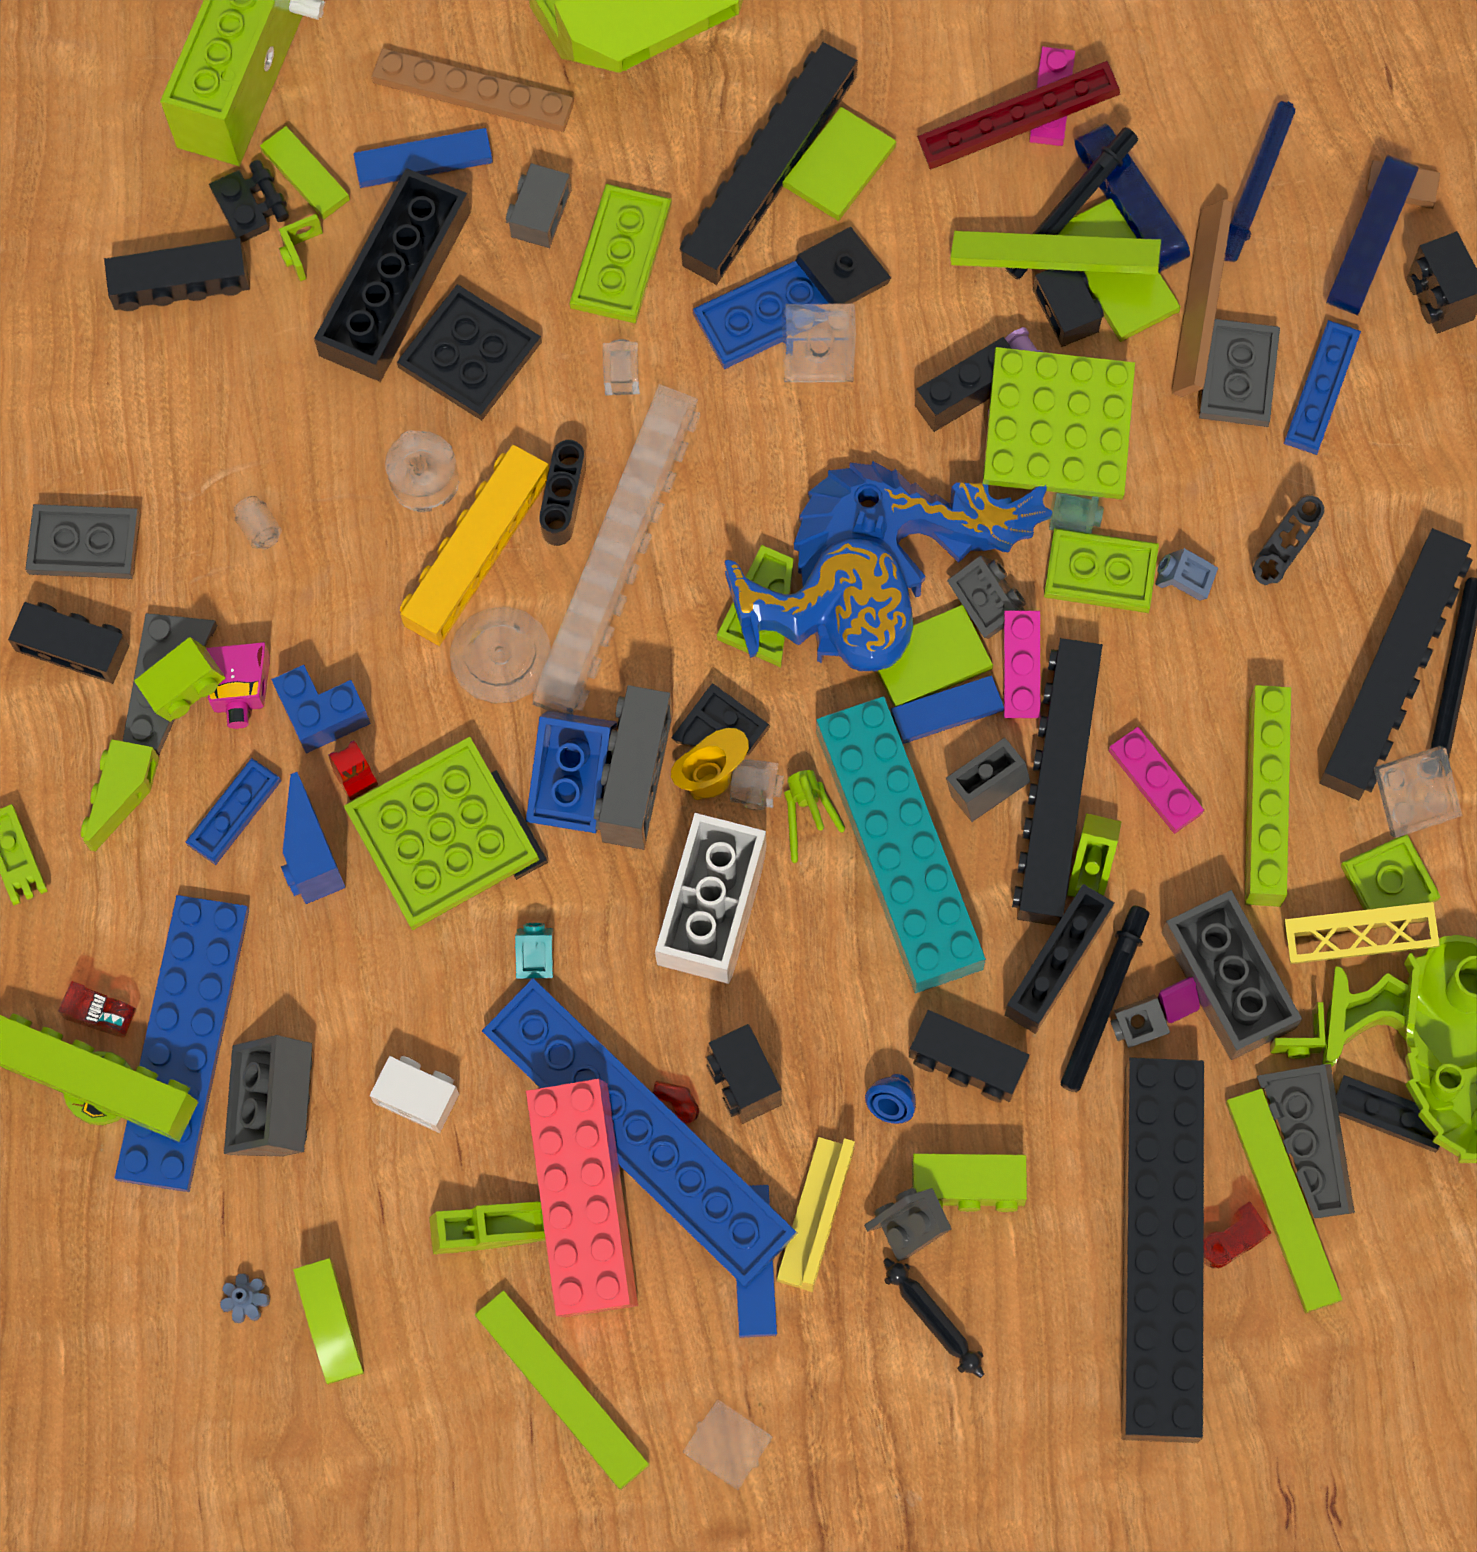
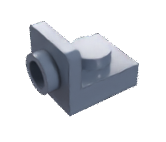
M1183 548L1162 558L1157 569L1159 575L1156 585L1160 588L1173 585L1201 601L1208 598L1218 567Z

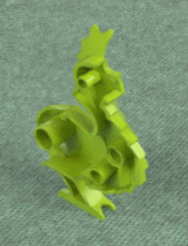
M1461 935L1439 938L1440 946L1429 948L1423 956L1414 957L1412 953L1407 956L1404 965L1409 973L1408 984L1387 973L1368 991L1357 994L1349 992L1346 973L1341 967L1335 966L1332 999L1327 1011L1326 1045L1323 1050L1322 1064H1331L1332 1068L1340 1057L1343 1046L1362 1032L1377 1025L1393 1027L1406 1041L1408 1054L1405 1060L1410 1077L1406 1087L1420 1110L1418 1116L1436 1136L1433 1142L1458 1156V1163H1477V939Z

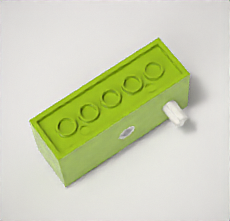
M203 0L160 100L176 147L240 166L302 16L319 20V17L322 18L324 13L325 1Z

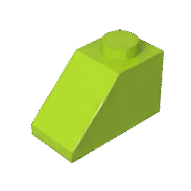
M1086 813L1067 891L1068 896L1075 897L1083 884L1104 896L1122 821Z

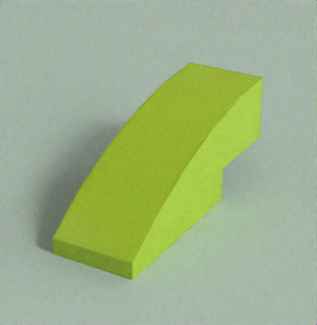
M541 1201L481 1205L465 1210L436 1211L429 1218L433 1255L493 1249L546 1240Z
M329 1258L293 1269L326 1384L364 1374L347 1307L342 1297L332 1260Z

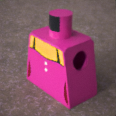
M265 642L206 648L226 677V679L218 684L217 689L208 695L213 711L216 713L226 712L227 727L240 729L249 725L248 710L261 709L265 705L270 665V654Z

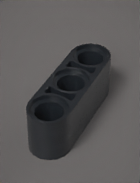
M574 440L561 441L553 450L539 515L542 536L548 544L554 546H561L572 537L586 473L584 450L582 445ZM567 457L578 459L572 465L562 463V460ZM566 488L571 491L565 497L555 495V492L559 489ZM555 520H559L565 523L559 529H551L548 527V525Z

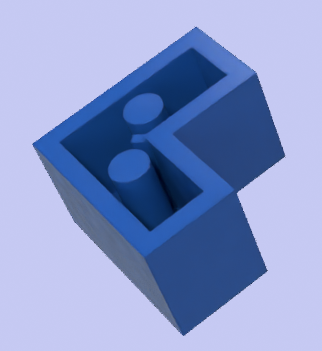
M305 665L271 679L306 754L371 724L352 680L318 695Z

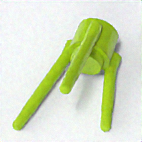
M803 770L789 776L787 779L789 790L784 792L788 805L789 842L792 863H797L796 802H798L800 807L809 806L816 827L821 831L824 829V825L816 804L820 799L838 831L841 833L845 831L840 817L825 793L823 783L817 782L813 770Z

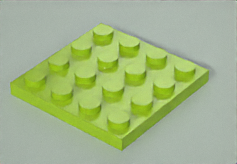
M996 347L982 484L1031 490L1046 485V491L1123 499L1125 495L1135 362Z
M471 737L462 740L344 806L412 931L539 861L537 853Z

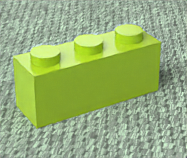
M913 1154L912 1188H916L917 1193L933 1188L942 1209L943 1205L958 1206L959 1211L975 1212L980 1211L981 1206H996V1211L1015 1212L1018 1211V1206H1025L1027 1200L1026 1155Z

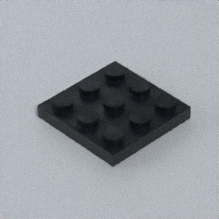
M457 284L399 358L397 365L405 373L482 421L542 343L540 335Z

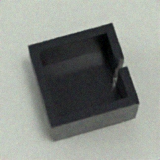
M1458 231L1419 245L1407 276V285L1410 292L1418 296L1422 304L1421 310L1425 321L1428 324H1432L1436 334L1473 321L1477 315V268Z
M749 1024L708 1043L710 1052L709 1055L705 1056L708 1063L706 1067L714 1084L716 1085L721 1082L724 1087L721 1089L724 1096L722 1099L731 1118L737 1115L741 1124H744L782 1106V1090Z

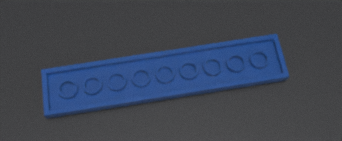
M534 978L482 1030L540 1088L601 1079L608 1083L619 1165L745 1288L798 1234Z

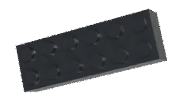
M405 169L314 337L319 357L379 382L382 381L471 213L466 192L410 169Z

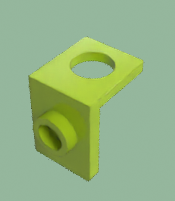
M317 214L279 229L284 245L279 248L286 267L293 265L300 282L306 280V276L293 245L323 233ZM312 226L307 232L296 234L301 228Z
M1317 1002L1312 1010L1314 1038H1275L1270 1045V1053H1288V1058L1304 1059L1309 1058L1310 1053H1321L1326 1045L1323 1002Z

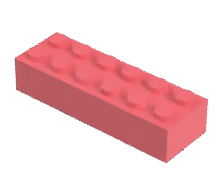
M601 1079L527 1090L528 1111L556 1316L571 1317L638 1306L608 1083Z

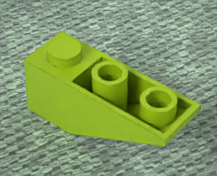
M111 739L109 749L103 751L100 759V770L102 771L100 782L95 783L91 791L90 802L93 804L90 817H85L81 828V837L84 838L83 841L90 851L96 852L150 793L159 762V757L153 747Z

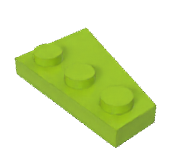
M761 545L746 578L772 591L785 595L790 594L794 558ZM732 603L717 633V640L748 653L735 606ZM761 630L759 632V650L755 657L781 667L785 636L776 631Z

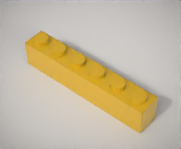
M513 444L507 453L503 452L500 454L494 464L493 470L495 472L488 482L484 480L480 484L475 494V502L470 509L466 508L460 514L454 534L451 538L446 537L442 541L438 549V558L432 566L428 565L425 567L419 578L420 585L414 594L409 593L401 604L400 615L404 627L438 646L442 644L546 485L549 464Z

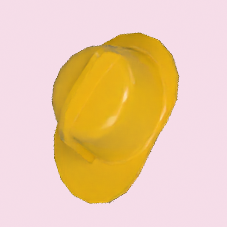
M725 728L715 731L676 760L671 768L672 781L679 788L689 790L692 797L696 800L712 798L722 794L731 783L732 771L744 760L749 749V740L745 733L737 728Z

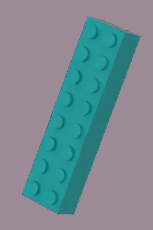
M884 696L816 719L818 740L914 993L916 994L984 970L986 958Z

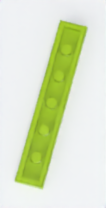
M954 231L951 265L1158 274L1161 240Z
M1262 1088L1228 1099L1225 1103L1305 1313L1341 1302L1343 1299Z
M504 1290L475 1314V1317L620 1491L650 1466Z

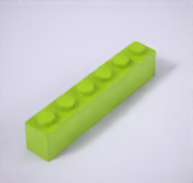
M1255 685L1249 699L1245 905L1281 907L1287 896L1291 687Z
M12 1013L10 1018L0 1015V1067L180 1142L198 1104V1101L188 1094L190 1091L188 1086L172 1079L169 1080L168 1084L156 1080L158 1074L141 1066H138L136 1071L124 1067L126 1064L125 1060L107 1052L104 1058L93 1054L95 1048L75 1039L72 1045L62 1041L63 1035L48 1027L43 1026L41 1032L30 1028L32 1022L17 1014Z

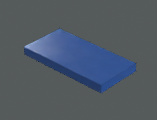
M796 261L693 308V315L723 369H727L846 312V307L837 312L834 311Z

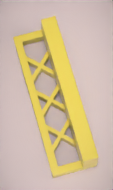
M1434 902L1285 919L1290 964L1440 946ZM1428 922L1430 939L1415 941L1403 931L1409 924ZM1389 927L1396 933L1389 943L1385 945L1375 944L1366 935L1372 928ZM1351 931L1359 937L1350 949L1340 950L1329 941L1333 934L1337 932ZM1314 935L1321 941L1313 953L1297 955L1295 937ZM1399 936L1407 941L1402 943H1394ZM1362 940L1369 945L1368 947L1357 948ZM1325 945L1333 950L1320 952Z
M821 1137L818 1138L792 1226L798 1234L786 1246L777 1282L813 1292L854 1153L855 1141L844 1138L843 1144Z

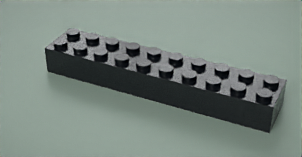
M1129 1058L1125 1067L1121 1440L1198 1443L1203 1438L1204 1061Z

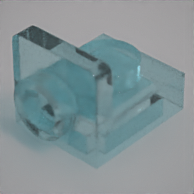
M1057 493L1049 530L1054 531V528L1091 534L1093 526L1100 527L1104 507L1098 506L1099 497L1092 496L1090 500Z

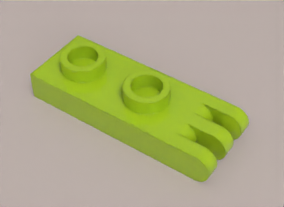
M11 804L0 809V874L10 900L15 906L21 903L20 896L16 891L17 889L22 888L27 900L34 898L30 884L35 882L40 894L48 892V889L16 809Z

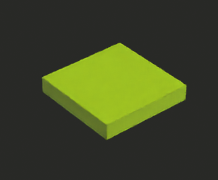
M1407 834L1357 855L1341 864V868L1363 910L1436 902L1441 897Z

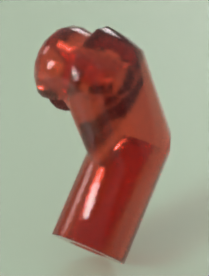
M656 1080L653 1094L659 1100L671 1102L676 1116L684 1124L692 1123L698 1118L699 1106L689 1088Z

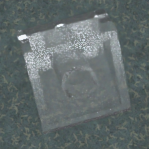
M786 304L782 314L784 383L853 382L856 345L855 304Z

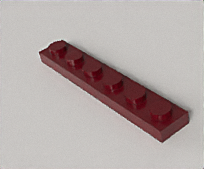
M1107 60L921 134L917 138L928 167L932 170L1121 95L1120 89Z

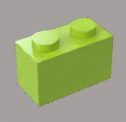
M189 637L136 678L134 682L154 712L171 722L173 719L184 716L189 711L190 706L201 697L212 694L217 689L218 684L226 679V677L207 649Z

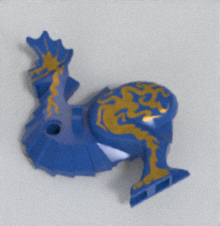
M874 461L871 465L850 462V468L828 470V477L808 492L810 500L800 514L801 525L794 541V550L799 551L798 573L802 574V589L787 595L772 591L747 579L736 562L732 560L724 561L727 570L725 571L726 580L750 658L756 656L759 650V632L761 630H768L780 633L796 645H800L815 633L818 643L817 661L822 663L824 655L841 657L850 668L858 671H878L891 667L903 655L910 643L913 631L912 605L908 588H911L915 597L921 596V585L926 577L898 544L901 539L910 534L917 533L932 537L957 562H960L970 551L998 549L1002 552H1010L1016 542L1033 537L1036 524L1052 517V510L1043 504V497L1047 486L1036 487L1026 496L1012 502L1010 497L999 500L992 498L989 494L988 485L982 484V482L979 484L957 482L952 485L949 503L937 494L929 495L916 482L910 484L897 469L891 471ZM865 500H871L876 505L864 507L860 503Z

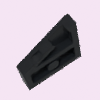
M712 683L671 738L678 744L696 746L715 731L725 728H737L744 732L749 740V749L746 755H750L769 730L770 725Z

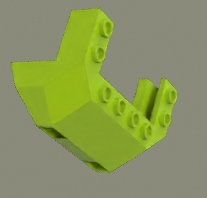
M529 0L531 10L561 59L618 73L738 15L743 0Z

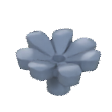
M247 1274L237 1275L235 1285L226 1283L223 1286L222 1290L228 1298L220 1302L222 1311L229 1312L233 1310L232 1320L235 1323H243L245 1315L252 1321L258 1320L261 1317L258 1306L266 1307L270 1303L269 1295L260 1293L265 1287V1282L260 1278H256L250 1283Z

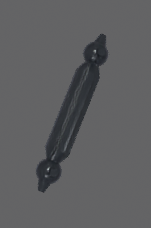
M886 1258L883 1261L887 1270L886 1278L884 1279L887 1285L899 1286L903 1299L948 1353L959 1358L958 1371L960 1373H973L977 1377L982 1378L985 1375L981 1366L982 1352L969 1350L967 1340L917 1281L908 1277L910 1266L907 1263L903 1265Z

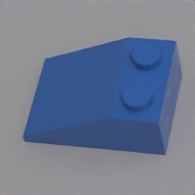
M546 711L539 717L526 822L597 833L594 809L597 798H604V785H601L604 764H611V751H608L611 731L617 729L616 721L554 711Z
M298 772L290 774L282 852L287 864L281 866V869L293 895L301 894L305 904L340 891L346 888L300 776Z

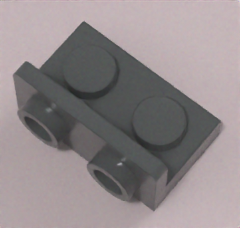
M979 556L948 579L947 582L983 637L989 639L1004 628V611H1025L1023 606L1026 605V602L1016 588L1011 589L1004 579L1007 577V573L996 559L992 561L991 559Z
M916 1188L901 1192L895 1196L897 1203H889L876 1209L873 1212L875 1218L864 1225L867 1232L879 1228L883 1229L897 1261L911 1257L952 1229L933 1188L918 1193Z

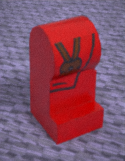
M354 740L342 751L328 754L333 772L350 801L378 786V782L369 764Z

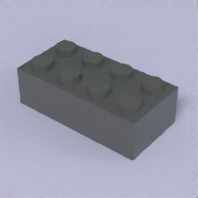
M628 685L625 697L619 696L616 707L618 730L611 731L608 751H611V764H604L601 785H604V798H597L594 819H596V830H600L603 843L645 850L673 717L671 694L669 692Z
M1232 890L1166 921L1162 934L1185 977H1193L1195 980L1199 1002L1230 1060L1238 1058L1298 1027L1302 1017Z

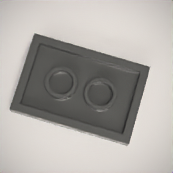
M1215 319L1205 384L1201 395L1200 419L1262 427L1269 426L1280 327Z
M33 504L26 572L28 575L133 579L140 519L138 509Z

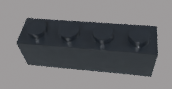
M240 238L104 259L108 296L114 310L134 311L141 306H167L174 301L187 299L200 301L207 298V296L219 294L233 296L241 291L250 290L246 255Z
M1084 884L1081 886L1007 1004L1004 1014L1006 1017L1034 1034L1038 1032L1111 915L1115 904L1113 901Z

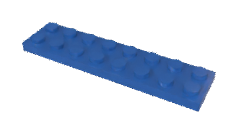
M176 895L139 1066L158 1074L156 1080L168 1084L169 1080L172 1079L190 1088L188 1094L195 1098L198 1104L180 1142L127 1120L115 1173L117 1181L190 1193L248 920V906Z

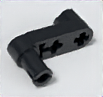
M1313 494L1301 496L1296 504L1290 507L1252 562V571L1259 583L1268 585L1282 580L1288 567L1317 529L1319 521L1324 515L1323 502ZM1306 502H1313L1315 504L1312 512H1303L1302 507ZM1294 515L1300 523L1310 526L1307 532H1304L1300 527L1295 534L1298 543L1295 546L1288 544L1285 548L1281 545L1283 539L1279 535L1282 531L1289 533L1295 523L1290 522L1289 519ZM1270 559L1276 561L1274 567L1277 572L1273 576L1270 573L1266 577L1261 575L1263 572L1260 566L1261 562L1266 561L1269 563Z

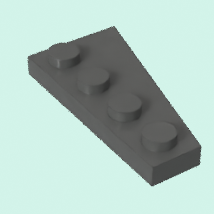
M146 613L134 680L189 637L206 647L210 636H213L217 628L216 621ZM133 681L123 742L153 747L159 755L175 719L169 722L156 714Z
M1331 1064L1258 1075L1257 1078L1260 1086L1265 1088L1271 1103L1269 1108L1273 1118L1278 1121L1285 1139L1283 1142L1288 1154L1292 1155L1298 1172L1296 1174L1314 1219L1355 1213Z

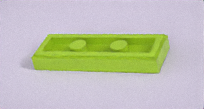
M287 126L260 145L261 151L323 220L350 201L349 194Z

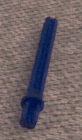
M1280 101L1276 105L1230 222L1224 258L1226 262H1236L1245 241L1251 237L1250 227L1296 112L1291 102Z

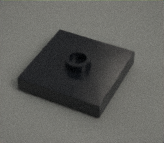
M851 226L799 253L795 260L835 312L882 288L891 279L890 275Z

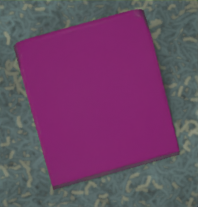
M1188 977L1160 990L1157 997L1168 1023L1180 1020L1200 1009L1196 983L1193 977Z

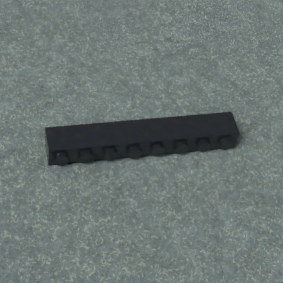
M822 42L816 52L811 51L803 65L804 70L799 78L793 77L786 89V97L782 103L777 102L773 106L768 117L769 122L765 128H759L754 134L748 153L740 155L733 168L734 174L729 181L724 180L720 184L713 205L710 208L708 206L705 207L701 212L697 222L698 227L694 233H688L684 237L679 249L681 251L683 267L716 285L720 282L783 188V180L814 142L857 78L858 60Z
M1434 528L1431 529L1319 784L1358 801L1365 790L1372 792L1380 775L1379 772L1374 771L1378 759L1385 762L1390 752L1393 741L1388 740V736L1392 728L1399 730L1407 711L1401 709L1405 697L1412 700L1420 683V680L1414 678L1418 667L1425 669L1430 660L1433 649L1429 648L1428 644L1431 637L1438 639L1447 619L1441 617L1445 606L1452 608L1460 589L1454 587L1458 576L1465 578L1473 559L1467 557L1472 544Z
M1060 638L1058 650L1051 649L1048 670L1054 671L1053 683L1046 682L1043 703L1049 704L1048 717L1041 716L1038 737L1044 738L1043 750L1036 749L1033 763V771H1039L1038 784H1030L1027 804L1034 805L1032 818H1025L1022 838L1029 839L1027 852L1020 851L1017 873L1024 874L1022 887L1015 886L1012 907L1019 908L1017 920L1057 926L1064 914L1103 644Z

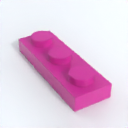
M1042 47L1037 88L1072 75L1075 51ZM1067 116L1032 129L1030 142L1063 146Z
M1004 611V718H1040V611Z
M1139 727L1109 747V753L1174 834L1203 814V807Z

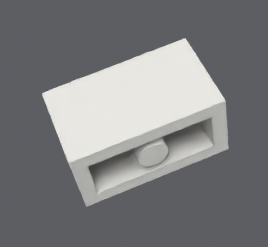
M389 1056L370 1094L373 1103L440 1133L459 1096L456 1086L452 1085L454 1080L438 1071H434L433 1075L419 1070L421 1065L408 1057L401 1056L400 1060Z

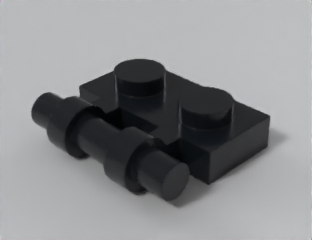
M260 160L253 161L249 165L253 176L247 180H244L240 170H237L209 183L211 192L235 238H240L241 242H245L268 231L269 227L265 218L274 215L278 222H284L290 217L285 208L287 206L285 198L275 189L273 185L274 178L270 170L265 169ZM258 191H262L266 199L260 204L256 203L252 195Z

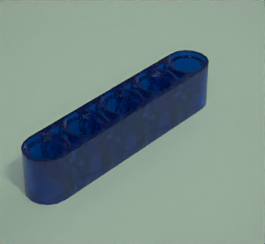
M1102 124L1074 140L1077 154L1087 170L1102 153L1101 147H1107L1116 137V134L1108 124ZM1127 154L1122 159L1123 165L1121 167L1117 166L1099 188L1107 200L1112 199L1137 239L1161 240L1158 271L1160 273L1189 258L1190 249L1184 236L1130 155Z
M1387 154L1326 304L1354 315H1359L1420 166Z

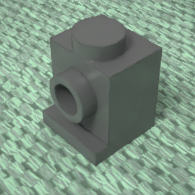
M1155 994L1114 1010L1116 1019L1110 1021L1117 1041L1125 1039L1128 1048L1170 1033ZM1134 1015H1142L1144 1017V1023L1141 1027H1133L1131 1025V1018Z

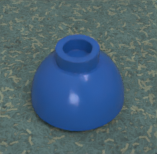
M893 1074L891 1077L879 1079L871 1085L865 1095V1102L870 1112L884 1122L902 1124L908 1122L914 1115L916 1097L909 1079L904 1075Z

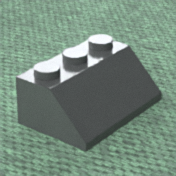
M274 1035L232 1045L224 1154L283 1157L304 1152L307 1139V1108L310 1101L309 1081L312 1068V1043Z

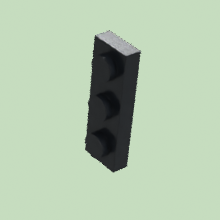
M1345 1075L1342 1077L1336 1093L1339 1116L1436 1153L1439 1150L1440 1146L1433 1142L1436 1136L1418 1116L1420 1110L1415 1102Z

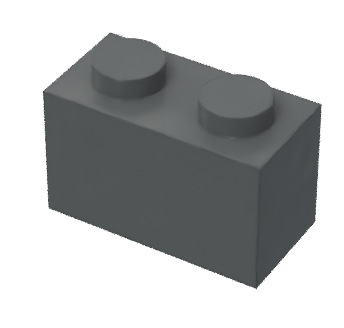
M530 164L527 175L522 174L517 186V194L519 196L516 204H510L506 215V223L509 224L512 238L547 248L551 247L572 191L570 174Z
M1003 738L946 777L951 797L971 822L1030 783L1026 762L1006 738Z

